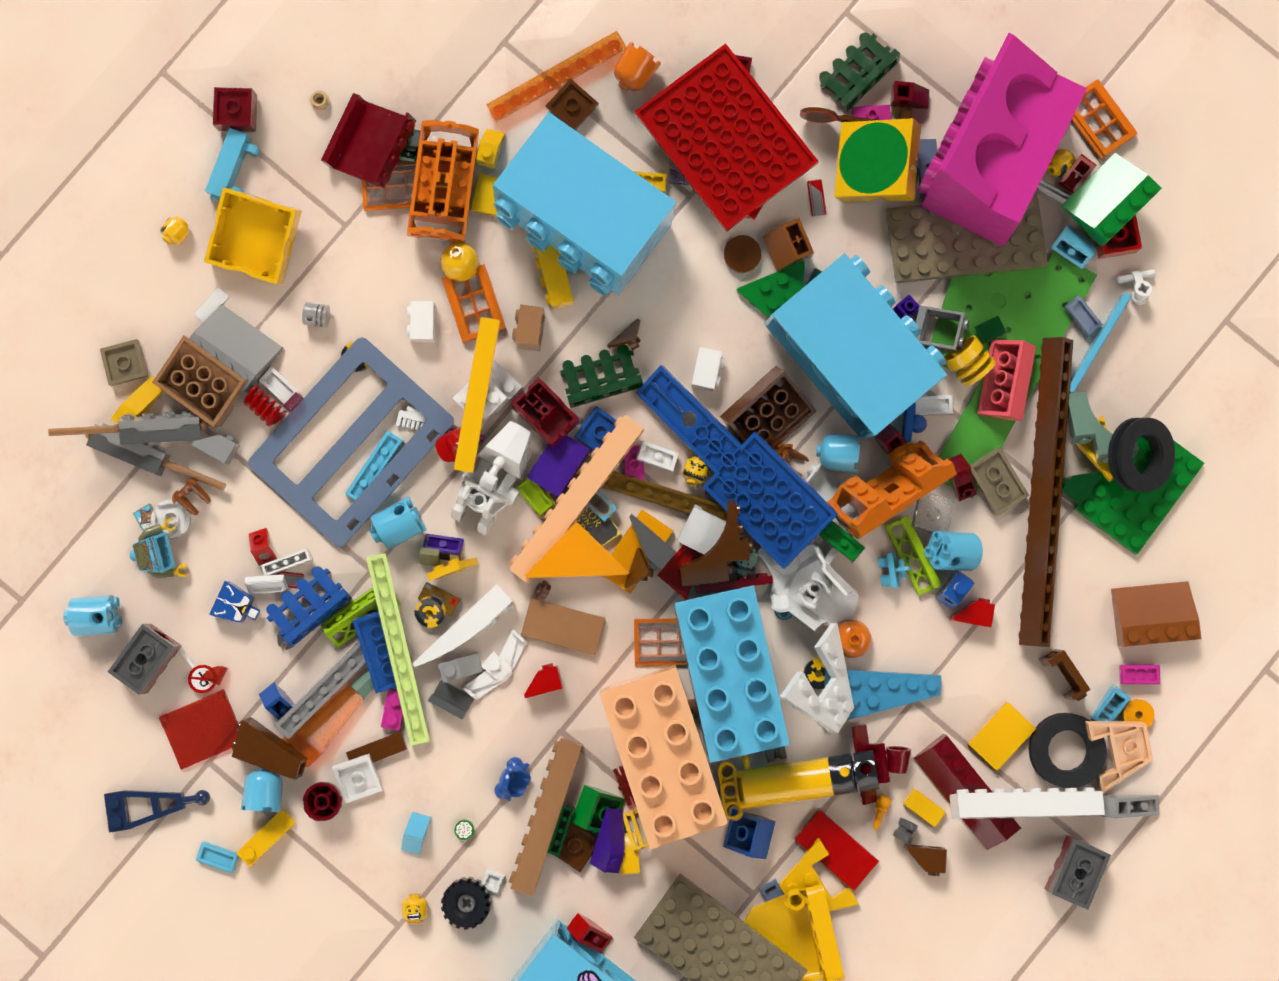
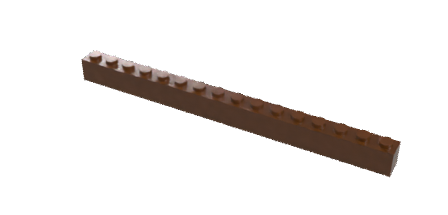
M1065 337L1043 338L1041 346L1042 357L1040 382L1038 384L1039 395L1037 420L1035 422L1036 433L1034 458L1032 460L1033 471L1031 496L1029 498L1030 509L1028 534L1026 536L1027 548L1025 554V573L1023 575L1021 624L1018 635L1019 645L1050 647L1074 341Z

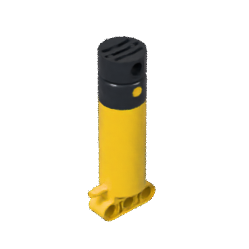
M873 750L853 753L854 761L852 755L848 753L758 768H751L750 759L747 754L742 755L743 770L738 771L733 764L729 762L722 763L718 768V776L725 816L732 821H737L743 816L744 809L856 793L858 791L857 784L860 792L880 789ZM727 767H731L733 770L732 775L729 777L723 775V771ZM870 767L872 770L869 774L864 775L861 773L863 768ZM735 787V794L731 797L727 796V788ZM732 806L738 807V814L736 816L729 815V809Z

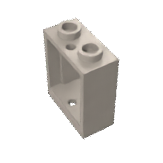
M920 305L916 324L921 330V334L916 337L925 349L932 345L939 351L959 354L960 349H963L965 344L964 332L969 328V319L966 314ZM930 316L959 321L953 346L924 341Z

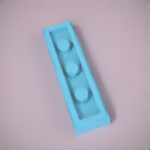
M387 430L345 494L356 500L393 459L404 441Z

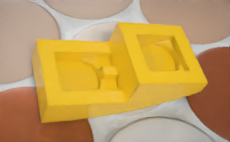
M628 832L624 833V857L620 867V874L640 873L638 851H633ZM632 832L636 846H638L636 832Z

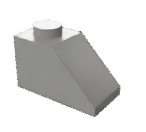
M218 434L193 441L191 444L226 465L231 463L240 447L239 444L235 443L237 439L228 434L226 436Z
M478 653L438 664L443 683L483 672Z

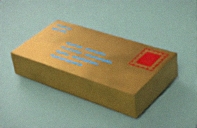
M429 582L425 583L418 597L419 600L427 596L438 598L444 604L446 614L453 616L461 600Z

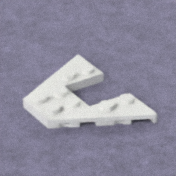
M831 623L814 647L831 677L819 697L815 694L804 672L801 671L796 672L779 698L792 704V708L798 709L807 718L817 721L819 726L824 727L831 734H836L853 711L854 704L838 624Z

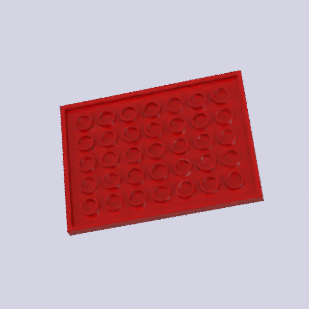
M726 43L634 111L637 118L726 232L819 163L818 159Z

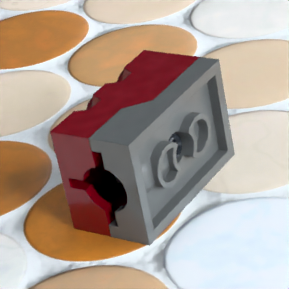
M142 624L108 670V673L138 695L149 693L157 678L164 672L167 664L175 657L182 645L153 624Z
M1066 835L1061 847L1062 851L1055 861L1052 875L1049 876L1044 889L1059 898L1089 910L1111 855Z

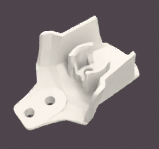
M817 542L810 543L785 569L762 547L760 548L759 556L765 562L773 577L770 591L771 608L780 613L789 611L814 631L821 625L829 627L831 623L840 624L853 617L858 605L859 594L825 561L823 552Z

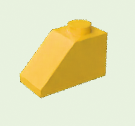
M486 129L480 140L475 158L478 166L496 170L505 133Z

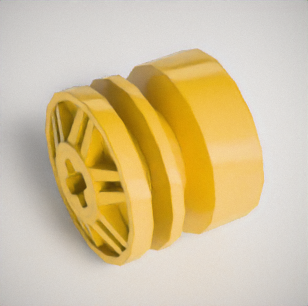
M976 336L965 339L964 347L960 349L959 354L948 353L945 356L947 367L951 371L958 370L956 378L961 379L960 383L964 387L970 386L982 379L996 364L995 359L990 357L988 351L981 352L983 344Z

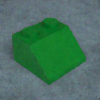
M584 785L570 822L585 830L599 833L606 808L622 810L625 799L599 788Z

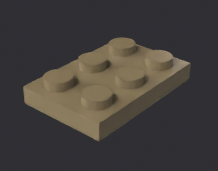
M1000 447L993 449L970 464L973 479L995 516L1001 515L1030 496Z

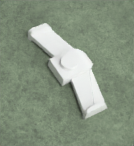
M513 629L500 655L493 651L481 665L486 671L462 687V689L478 700L502 682L507 681L513 674V670L527 641Z

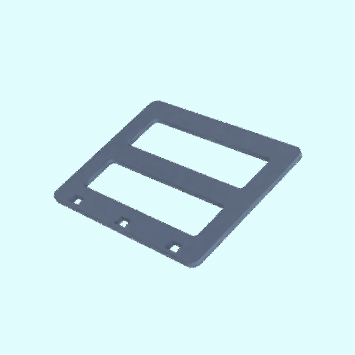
M361 337L349 347L250 457L248 465L337 547H343L431 451L437 439L449 431L454 424V418L371 342ZM362 363H366L387 382L386 388L299 484H295L274 465L275 459ZM402 399H406L426 417V422L338 520H334L314 501V496ZM435 430L439 434L430 442L427 437ZM395 474L399 478L391 486L387 481ZM355 518L359 523L351 531L348 525Z

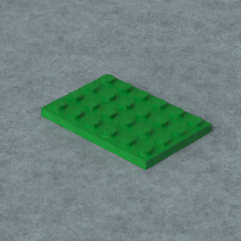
M1144 436L1137 440L1136 443L1139 451L1136 457L1133 458L1134 466L1140 474L1149 465L1151 457L1150 446ZM1174 441V466L1168 480L1159 489L1152 492L1129 491L1118 485L1114 479L1109 482L1102 475L1081 505H1077L1073 509L1134 555H1138L1205 463Z

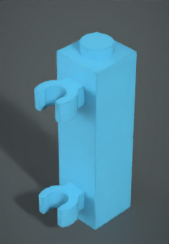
M229 128L205 192L210 195V199L219 202L223 188L244 192L241 188L234 186L246 153L258 157L260 152L257 146L250 144L252 139L247 134Z

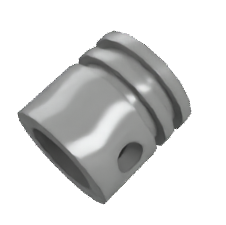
M306 302L302 313L303 324L327 328L330 320V306Z

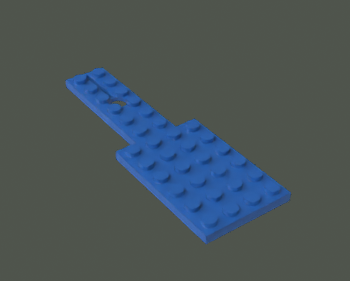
M660 365L636 392L715 473L703 488L727 512V500H735L736 505L740 504L741 516H737L738 523H742L744 530L783 569L838 515L757 432H754L741 444L663 365ZM688 411L693 412L696 416V422L693 426H687L683 422V415Z

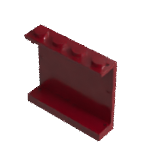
M353 93L321 161L329 168L385 188L391 178L394 167L398 164L401 152L406 147L407 140L415 128L416 120L407 112L405 115L369 103L360 95Z

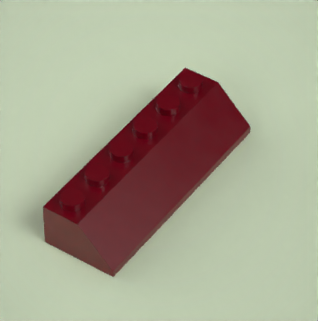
M945 734L939 736L913 757L949 803L950 795L956 794V790L968 789L969 793H975L977 789H987V793H993ZM1014 818L962 819L986 850L1007 841L1021 829Z

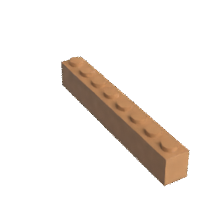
M562 737L559 741H555L552 749L555 755L553 760L549 759L546 770L549 773L547 778L543 777L540 786L543 792L541 797L537 796L534 808H537L535 816H530L527 826L531 828L529 834H524L521 843L524 849L522 853L519 852L515 864H518L516 872L512 871L509 882L512 885L510 889L533 896L583 744Z

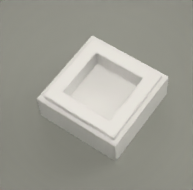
M487 868L481 884L485 885L488 891L498 894L505 875Z

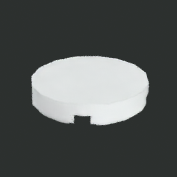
M172 500L163 501L153 510L151 514L152 526L162 525L167 519L174 518L168 524L171 528L175 526L177 528L170 531L163 530V532H167L168 538L179 537L188 530L191 521L190 513L177 501L175 504H173Z

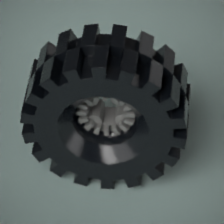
M462 877L459 880H455L445 890L444 896L441 899V910L445 913L444 918L449 919L448 923L450 925L455 924V928L460 929V927H464V930H468L472 927L473 929L478 924L483 923L490 912L492 899H490L491 893L487 891L485 885L480 883L481 880L477 879L476 881L473 879L474 877ZM464 898L467 900L468 898H470V904L472 906L470 907L467 905L466 907H464L462 905L464 903L462 899Z

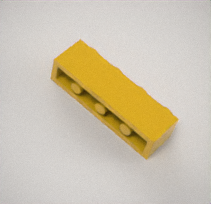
M550 245L545 252L539 251L532 246L533 251H537L539 257L535 258L537 268L542 269L543 276H540L542 287H546L548 294H545L547 305H551L552 309H557L575 304L566 269L557 261L561 254Z

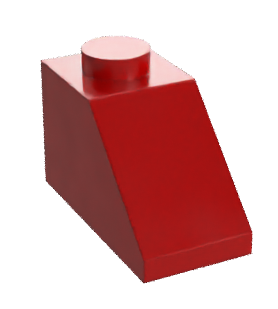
M979 598L978 601L970 602L950 616V620L992 627L995 604H990L989 599Z
M553 663L543 665L542 670L536 673L524 697L529 698L563 689L558 666H553Z
M579 913L576 914L566 928L578 942L600 953L604 951L613 939L608 932L591 919Z

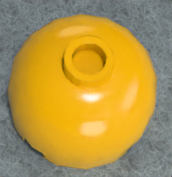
M456 242L447 246L442 252L440 259L442 270L447 278L456 279L457 281H465L473 277L480 264L475 250L463 242Z

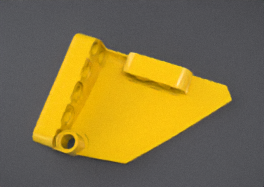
M822 884L802 889H791L787 894L750 909L744 922L808 969L801 981L820 979L824 981H840L845 979ZM794 895L800 896V901L796 904L790 902Z

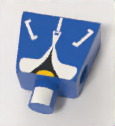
M955 570L935 598L949 609H952L962 602L973 587L974 582L961 571Z
M224 581L209 615L243 623L246 617L256 620L260 614V609L252 606L255 599L253 596L234 583Z

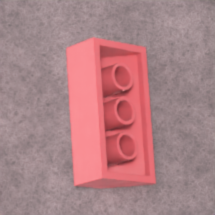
M991 340L989 353L990 357L995 359L996 364L984 376L977 414L1003 420H1023L1036 346L1021 340Z

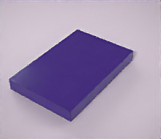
M567 435L553 449L547 445L527 475V479L559 497L589 454L590 449Z

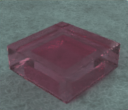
M295 392L283 407L292 412L303 400V397Z

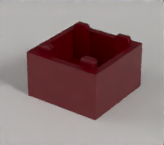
M214 87L213 126L218 131H228L231 128L240 132H256L257 94L252 88Z

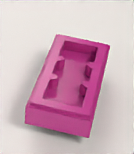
M890 105L852 107V116L875 120H891Z
M633 446L625 456V474L644 480V462L636 460L640 446Z
M1119 665L1120 684H1160V665Z

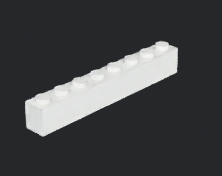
M1041 788L1029 789V792H1023V789H1011V792H1005V789H993V793H987V789H977L975 793H969L968 789L956 790V794L950 795L951 819L1105 815L1103 791H1095V788H1082L1083 791H1077V788H1065V792H1059V788H1049L1047 792H1041Z

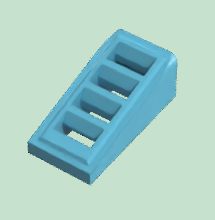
M1113 684L1091 718L1095 721H1114L1130 701V696ZM1117 694L1121 697V699L1118 700L1114 697V695ZM1110 700L1116 703L1117 706L1114 707L1113 705H1111L1109 703ZM1107 707V708H1109L1110 710H1112L1113 712H1112V713H1109V712L1106 711L1104 708ZM1101 713L1108 717V720H1105L1099 715Z

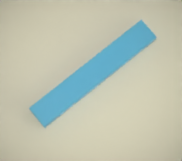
M1125 292L1119 297L1072 375L1069 393L1075 392L1131 299L1130 294Z

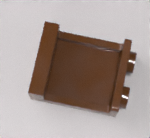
M1054 649L1039 659L1043 666L1053 667L1057 665L1071 686V690L1063 695L1065 699L1080 701L1087 696L1086 692L1091 689L1065 650Z

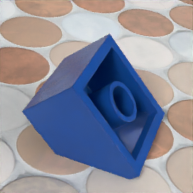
M732 809L731 816H736L738 810ZM743 811V816L739 820H729L723 847L751 858L767 859L776 821Z

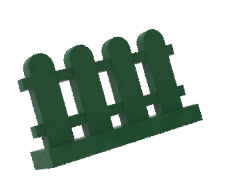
M866 32L860 34L859 42L861 46L859 48L853 45L846 48V56L848 58L845 61L836 58L833 61V69L835 71L832 74L823 71L819 75V80L822 83L820 87L823 90L828 88L835 95L834 99L837 102L841 100V109L846 113L900 62V53L895 48L891 51L888 45L884 48L876 41L877 36L874 33L872 35ZM865 49L875 56L872 61L862 53ZM852 62L862 69L859 73L849 66ZM839 74L849 82L846 86L836 79Z
M625 344L620 345L617 348L618 354L611 356L610 352L604 349L599 353V360L592 361L591 356L584 355L581 357L582 365L575 367L572 361H564L562 364L563 370L560 371L561 377H566L568 388L565 391L566 394H570L567 396L570 408L639 389L643 385L641 374L636 375L640 373L639 369H634L631 356H634L633 350L629 351L628 346ZM620 360L623 372L616 374L613 362ZM602 365L605 377L598 379L594 367ZM584 371L587 383L579 384L576 372Z

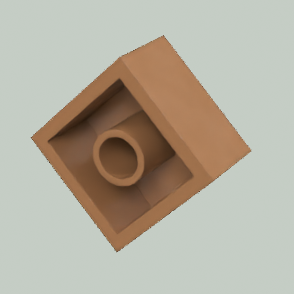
M520 304V309H516L515 313L517 328H513L512 340H514L519 349L540 351L545 321L544 308Z

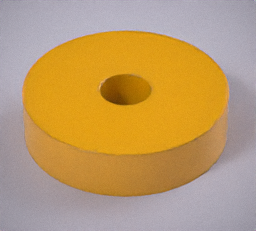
M1141 699L1130 700L1121 712L1123 721L1144 722L1147 728L1151 726L1155 716L1153 707L1147 701ZM1137 711L1141 713V716L1139 718H1136L1135 713Z

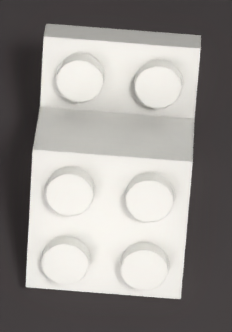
M496 361L493 362L483 423L493 413L497 415L523 388ZM469 382L453 397L463 409L465 408Z

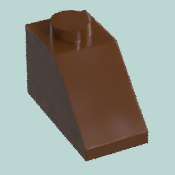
M905 844V849L921 868L928 872V875L940 876V873H946L947 849L938 846Z

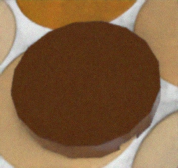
M747 235L733 237L727 242L724 249L726 265L737 273L753 271L761 260L759 243Z

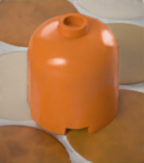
M633 42L628 44L614 68L615 78L619 81L618 86L625 91L628 89L633 91L642 90L661 65L660 61L654 62L653 58L655 56L641 46L638 49L633 47Z

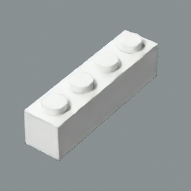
M306 548L265 563L261 567L265 576L274 575L312 561L309 549Z

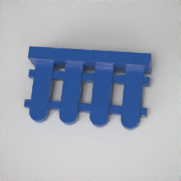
M319 566L312 569L313 580L310 582L306 579L298 580L297 588L299 591L295 595L290 591H286L281 597L284 604L280 607L275 604H269L266 608L269 614L267 617L268 621L272 622L274 620L281 629L278 633L282 637L286 635L283 640L291 648L352 598L339 582L335 584L328 576L331 572L327 568L323 570ZM317 583L326 591L321 597L313 588ZM303 595L311 603V606L307 609L298 601ZM287 608L296 616L291 622L283 613Z

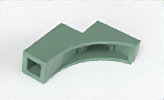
M1086 391L1069 393L1068 423L1072 443L1087 444L1092 441L1096 462L1108 463V448L1113 434L1105 429L1093 414ZM1137 443L1134 445L1133 458L1136 457L1139 451Z

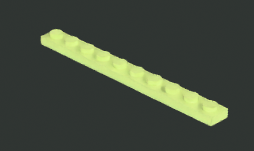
M386 554L366 557L409 743L410 746L428 742L430 740Z

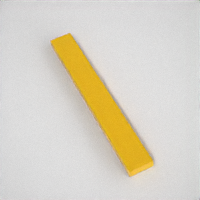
M480 318L454 470L474 473L500 320Z

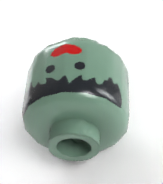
M753 548L750 559L732 561L731 564L736 569V573L747 575L756 570L759 555L755 552L756 549Z

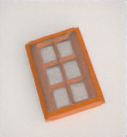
M1099 79L1086 87L1087 90L1072 118V122L1101 160L1136 136L1138 132Z
M416 162L398 163L394 167L391 178L385 188L362 180L364 211L410 208Z
M485 264L479 265L476 269V274L465 281L449 279L447 276L441 278L463 343L477 339L481 317L500 320L499 331L506 329Z
M677 618L634 619L635 665H687Z

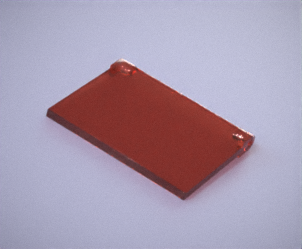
M224 689L159 716L161 725L165 730L181 770L231 749L233 742L237 739V727L239 724Z

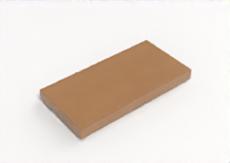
M531 598L521 635L595 655L605 618Z

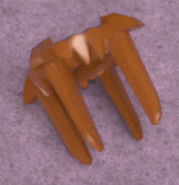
M779 444L776 448L777 453L786 462H788L787 459H790V457L802 462H809L805 455L792 449L793 444Z
M189 478L186 481L187 484L180 491L177 490L172 495V502L175 504L177 501L191 514L198 515L199 511L186 498L187 494H190L189 491L196 493L207 504L211 502V499L197 483L198 480Z

